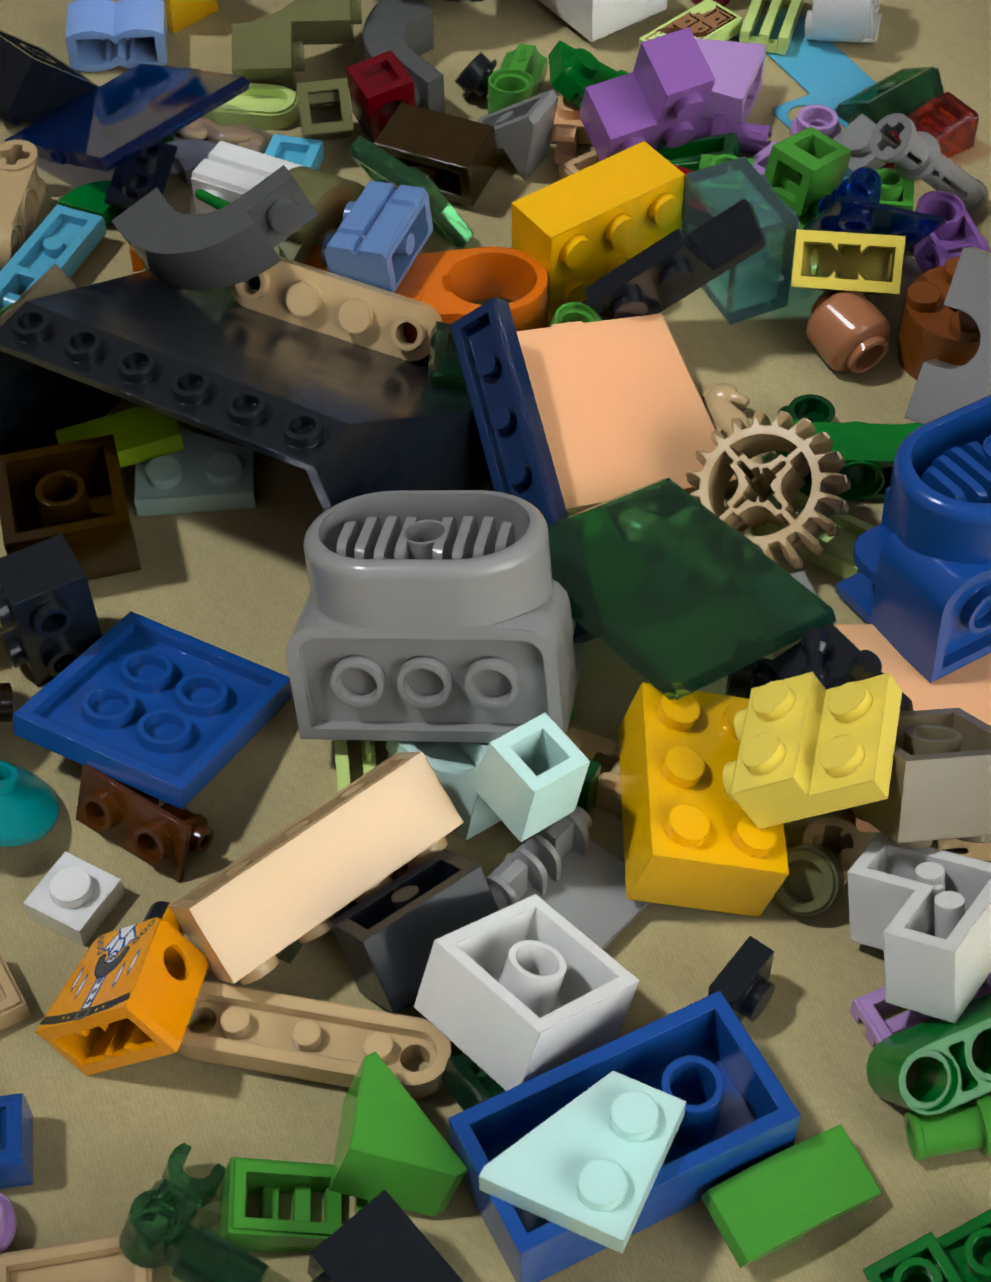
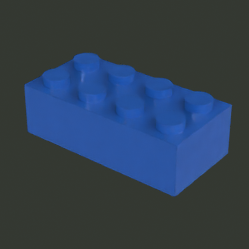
M721 991L713 993L448 1118L450 1147L468 1168L463 1182L516 1282H540L608 1247L479 1190V1175L487 1163L612 1071L686 1101L683 1120L631 1236L701 1201V1196L707 1190L794 1145L801 1115Z

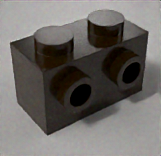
M402 102L374 142L380 182L392 183L398 187L400 185L422 187L428 195L472 207L499 165L494 126Z

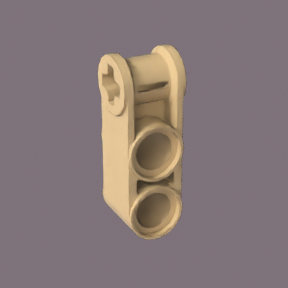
M21 139L9 140L0 144V270L4 268L36 230L39 214L48 191L44 180L38 176L36 167L39 162V154L37 148L31 142Z

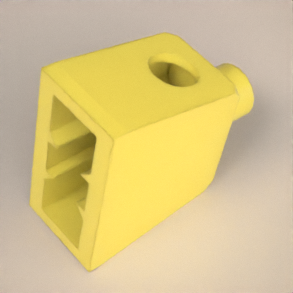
M796 229L791 287L816 291H857L873 295H899L906 236ZM812 254H813V261H812V268H811V257H812Z

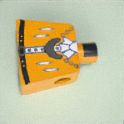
M155 902L151 905L143 922L98 937L78 964L35 1032L86 1076L177 1053L209 965L206 956L184 937V930L169 908V905L172 904L170 902Z

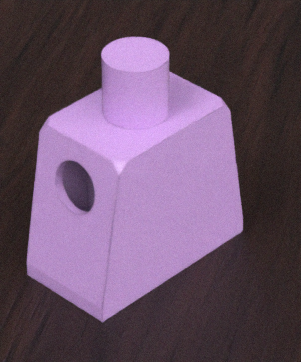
M696 39L715 77V83L703 117L714 118L717 114L728 115L729 121L747 123L762 87L766 45Z

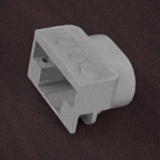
M488 490L381 491L360 495L340 502L324 511L313 521L306 532L303 545L310 593L286 646V659L301 739L490 743L543 713H546L567 735L584 657L583 643L573 642L576 626L575 605L569 600L565 589L552 579L548 526L544 516L534 505L511 494Z

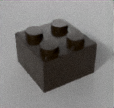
M113 434L0 455V519L7 555L62 533L85 572L87 580L141 570L125 483Z

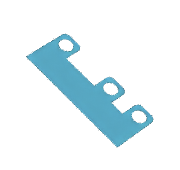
M789 8L779 12L770 39L778 40ZM801 14L786 55L765 52L809 93V95L775 107V116L789 129L791 128L792 121L788 117V112L797 106H827L837 113L838 121L845 128L862 113L875 124L887 115L901 113L914 122L917 132H928L935 137L940 145V150L947 147L832 42L806 40V18ZM766 16L759 18L753 36L759 37ZM891 131L889 133L899 142H902L896 132ZM892 162L886 163L882 168H892L895 166ZM845 173L844 181L853 182L854 180Z

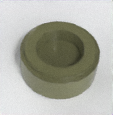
M807 843L787 849L789 875L774 895L777 902L785 910L800 916L816 915L833 906L841 896L844 887V872L837 857L830 850L817 844Z

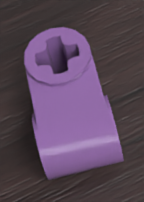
M931 191L923 194L918 199L908 247L922 273L936 267L945 266L946 261L950 258L960 257L963 247H975L991 252L987 240L980 235L965 208L964 202L958 196L945 191Z

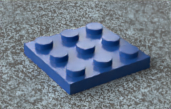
M130 611L13 714L14 734L79 764H87L117 781L183 810L291 699L292 687L290 677Z

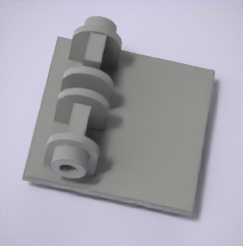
M576 806L575 811L529 837L486 877L498 910L536 894L602 950L650 902L626 899L625 863L589 837L588 829L593 825L589 814L579 806Z

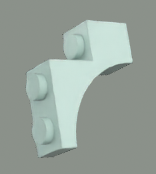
M546 713L535 717L490 743L386 741L385 747L392 756L396 753L422 751L464 822L456 830L465 841L502 821L515 837L522 842L571 814L576 809L590 764V760Z

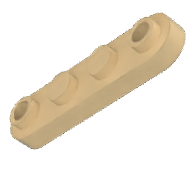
M281 256L279 258L282 261L258 275L261 285L257 292L250 287L248 280L229 286L234 299L247 309L405 361H418L434 354L438 345H441L444 339L443 320L437 310L431 305ZM406 322L413 324L417 329V339L414 343L409 342L404 337L403 327Z
M203 981L183 1040L177 1051L180 1055L193 1060L349 1088L363 1058L376 1051L413 1099L424 1098L439 1091L448 1081L452 1071L450 1040L427 1019L212 981ZM210 1021L215 1023L214 1027L208 1032L195 1033L192 1031L193 1027L200 1022ZM414 1058L423 1059L428 1063L420 1071H409L403 1067L408 1060Z

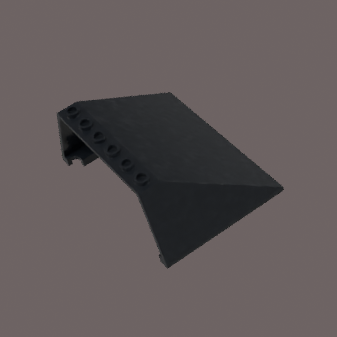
M147 270L28 300L0 327V455L57 445L56 430L104 417L123 398L306 470L323 511L350 498L381 491H494L466 384L463 381L430 373L434 356L430 355L418 361H405L247 309L234 299L229 287L206 291L179 289L163 283Z

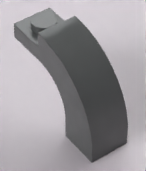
M283 165L237 200L219 210L200 215L180 213L173 209L159 189L155 188L114 218L112 222L149 271L160 281L179 289L206 291L244 282L282 261L273 248L318 216L293 175Z

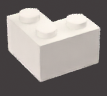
M878 833L847 871L850 941L884 951L886 1003L956 1024L991 972V863L932 847L924 849L899 847L892 844L888 836Z

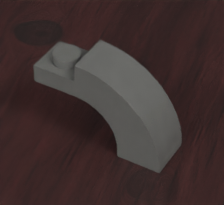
M380 0L370 11L364 24L365 60L392 50L414 80L416 106L445 114L444 75L420 57L422 54L434 49L432 7L423 0Z

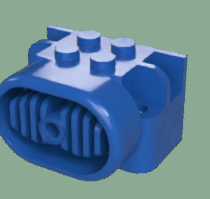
M991 395L918 427L901 442L893 461L891 484L885 491L882 522L880 525L858 536L854 544L853 559L861 572L836 583L835 593L868 624H873L900 655L930 683L991 653Z

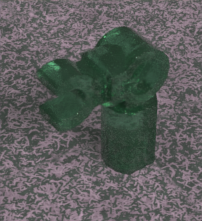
M186 1143L177 1146L169 1155L162 1173V1179L156 1181L150 1190L142 1192L137 1196L130 1207L119 1236L120 1248L124 1256L130 1262L142 1268H157L168 1264L173 1268L171 1275L182 1282H262L269 1269L267 1264L201 1224L197 1229L190 1225L197 1215V1208L208 1205L216 1196L224 1178L225 1167L217 1164L211 1173L202 1179L190 1177L185 1173L183 1167L192 1147Z

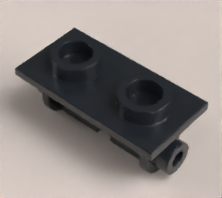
M126 135L104 204L116 206L115 218L155 188H158L162 195L164 194L178 146L162 143L152 138Z

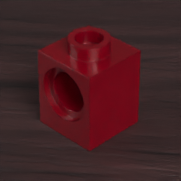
M392 50L346 67L353 115L374 144L401 102L416 106L414 80Z

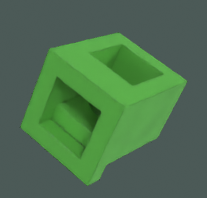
M811 126L772 145L760 192L795 214L802 216L807 213L809 204L841 188L852 151Z

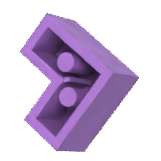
M690 27L641 42L633 72L585 88L579 117L600 161L643 141L653 149L664 146L676 148L686 144L696 136L715 83V77Z

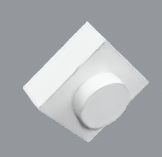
M65 851L23 904L29 918L85 946L123 898L125 891L120 878Z

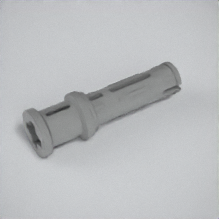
M893 113L884 117L874 127L869 144L872 155L882 162H893L896 171L907 180L921 179L935 191L950 192L958 196L964 202L968 213L977 211L986 202L988 189L985 185H982L984 183L979 179H975L958 164L943 155L938 140L928 132H917L914 122L901 113ZM891 131L896 132L902 142H899L889 133Z

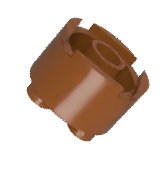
M960 257L950 258L946 261L945 266L936 267L921 273L907 288L897 337L898 359L902 368L915 380L918 379L924 361L937 359L952 365L962 366L971 361L979 349L980 331L975 320L961 310L943 305Z

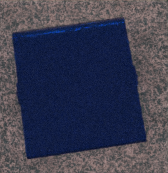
M141 63L5 139V142L18 139L26 140L35 145L38 150L39 159H45L48 162L62 165L70 164L109 172L247 91L250 82L242 75Z

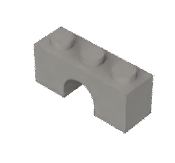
M963 247L943 304L967 313L977 323L980 331V345L976 355L971 361L962 366L952 365L937 359L924 361L904 418L926 424L991 395V252L975 247Z

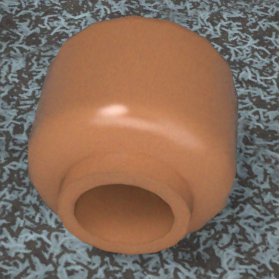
M829 291L822 295L812 306V316L806 327L807 338L831 369L842 373L849 371L855 374L862 373L875 366L887 353L889 348L888 339L891 333L890 323L864 292Z

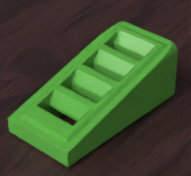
M231 1157L221 1180L218 1251H313L343 1225L342 1194L329 1190L333 1164ZM323 1191V1222H311V1192ZM292 1192L291 1220L278 1219L279 1193ZM260 1193L259 1218L246 1217L247 1194ZM355 1197V1214L370 1201Z

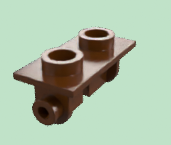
M87 764L82 766L76 820L177 882L182 881L187 854L192 850L202 853L208 848L213 839L214 831L207 827V818L201 814H194L185 808L182 810L169 803L159 807L157 806L159 799L117 781Z

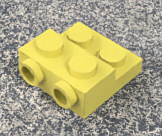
M813 671L751 688L748 708L738 710L734 716V730L740 743L737 760L726 763L723 769V783L729 798L734 803L740 805L758 829L888 799L902 689L890 673L825 689Z

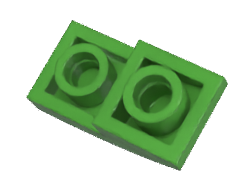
M840 1124L797 1143L707 1190L701 1196V1199L736 1262L742 1268L798 1242L811 1230L866 1206L879 1196L882 1191Z

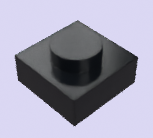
M749 936L711 983L708 989V996L721 991L740 1022L744 1017L752 1022L755 1021L766 1008L775 990V984L769 981L775 951Z

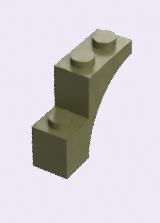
M294 0L283 9L269 16L243 23H232V72L235 82L281 85L291 90H296V72L305 71L304 45L354 43L353 25L362 24V1Z

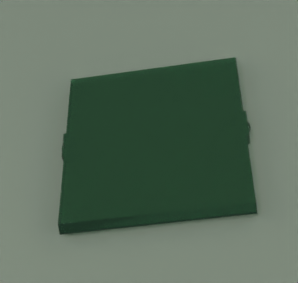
M670 478L657 480L547 525L552 579L557 581L567 592L571 606V617L596 639L600 638L669 700H679L801 639L803 632L809 628H822L829 622H836L833 608L766 556L760 547L740 531L732 529Z

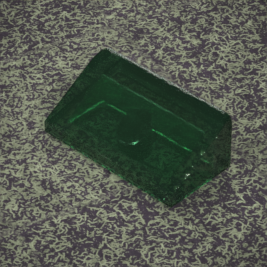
M934 67L901 69L841 102L835 108V112L838 117L849 124L862 113L875 124L893 113L904 114L914 122L946 102L939 69Z

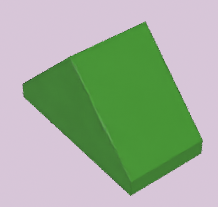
M375 1051L363 1058L344 1098L329 1190L372 1201L385 1189L401 1209L434 1217L447 1208L468 1168Z

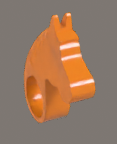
M315 244L304 264L328 271L321 261L322 244ZM491 246L419 253L395 291L396 294L427 303L435 308L444 323L443 341L452 344L455 343L450 324L480 307V304L471 302L497 297L499 299L512 300L513 302L508 304L516 331L548 327L547 271L544 266L526 252L513 248ZM406 322L403 327L404 337L409 342L414 343L417 339V329L413 324Z

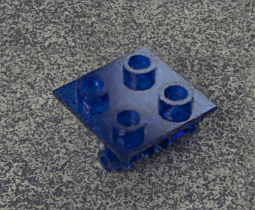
M860 167L849 178L843 180L835 187L831 194L825 196L820 201L817 216L802 230L906 236L905 253L945 224L946 218L879 204L882 186L880 175L869 167Z

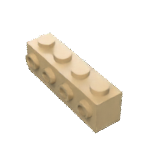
M422 751L396 753L169 905V908L190 942L206 956L209 965L207 970L213 979L233 984L240 981L242 985H247L262 978L279 964L276 956L277 953L297 939L301 944H304L322 936L331 929L329 921L335 918L334 914L353 900L357 903L361 902L393 882L390 874L409 861L413 865L420 864L442 851L448 845L444 836L464 822Z

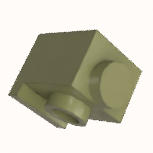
M347 77L296 83L301 138L324 140L352 136L354 126Z

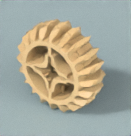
M756 410L752 419V426L747 428L740 418L732 417L731 428L733 434L725 438L722 433L711 431L712 442L717 447L712 453L706 450H695V458L704 468L702 471L686 473V481L698 489L683 497L685 506L692 511H696L688 520L690 528L696 533H704L700 544L710 553L719 550L718 560L727 567L739 561L740 569L746 574L752 575L762 562L767 573L778 575L781 568V559L785 557L794 569H801L803 558L800 551L807 547L816 556L823 555L824 548L817 540L818 536L823 532L828 536L836 537L839 536L840 528L830 519V516L849 513L847 502L836 496L851 489L849 478L844 474L838 473L845 466L846 461L839 451H830L834 442L826 432L814 435L815 426L807 418H802L794 425L790 414L780 410L771 424L768 416L763 411ZM765 452H790L787 457L780 454L769 463L759 464L750 460L752 457ZM811 472L812 486L810 496L805 508L799 515L795 509V497L801 487L806 484L803 478ZM736 473L738 488L733 497L726 502L729 508L724 512L725 491L731 477ZM753 477H757L764 486L770 484L775 492L773 496L782 505L781 509L778 510L769 500L763 501L762 496L759 494L760 489L752 481ZM769 521L779 522L785 527L778 532L764 536L741 534L748 527L754 530L757 526Z

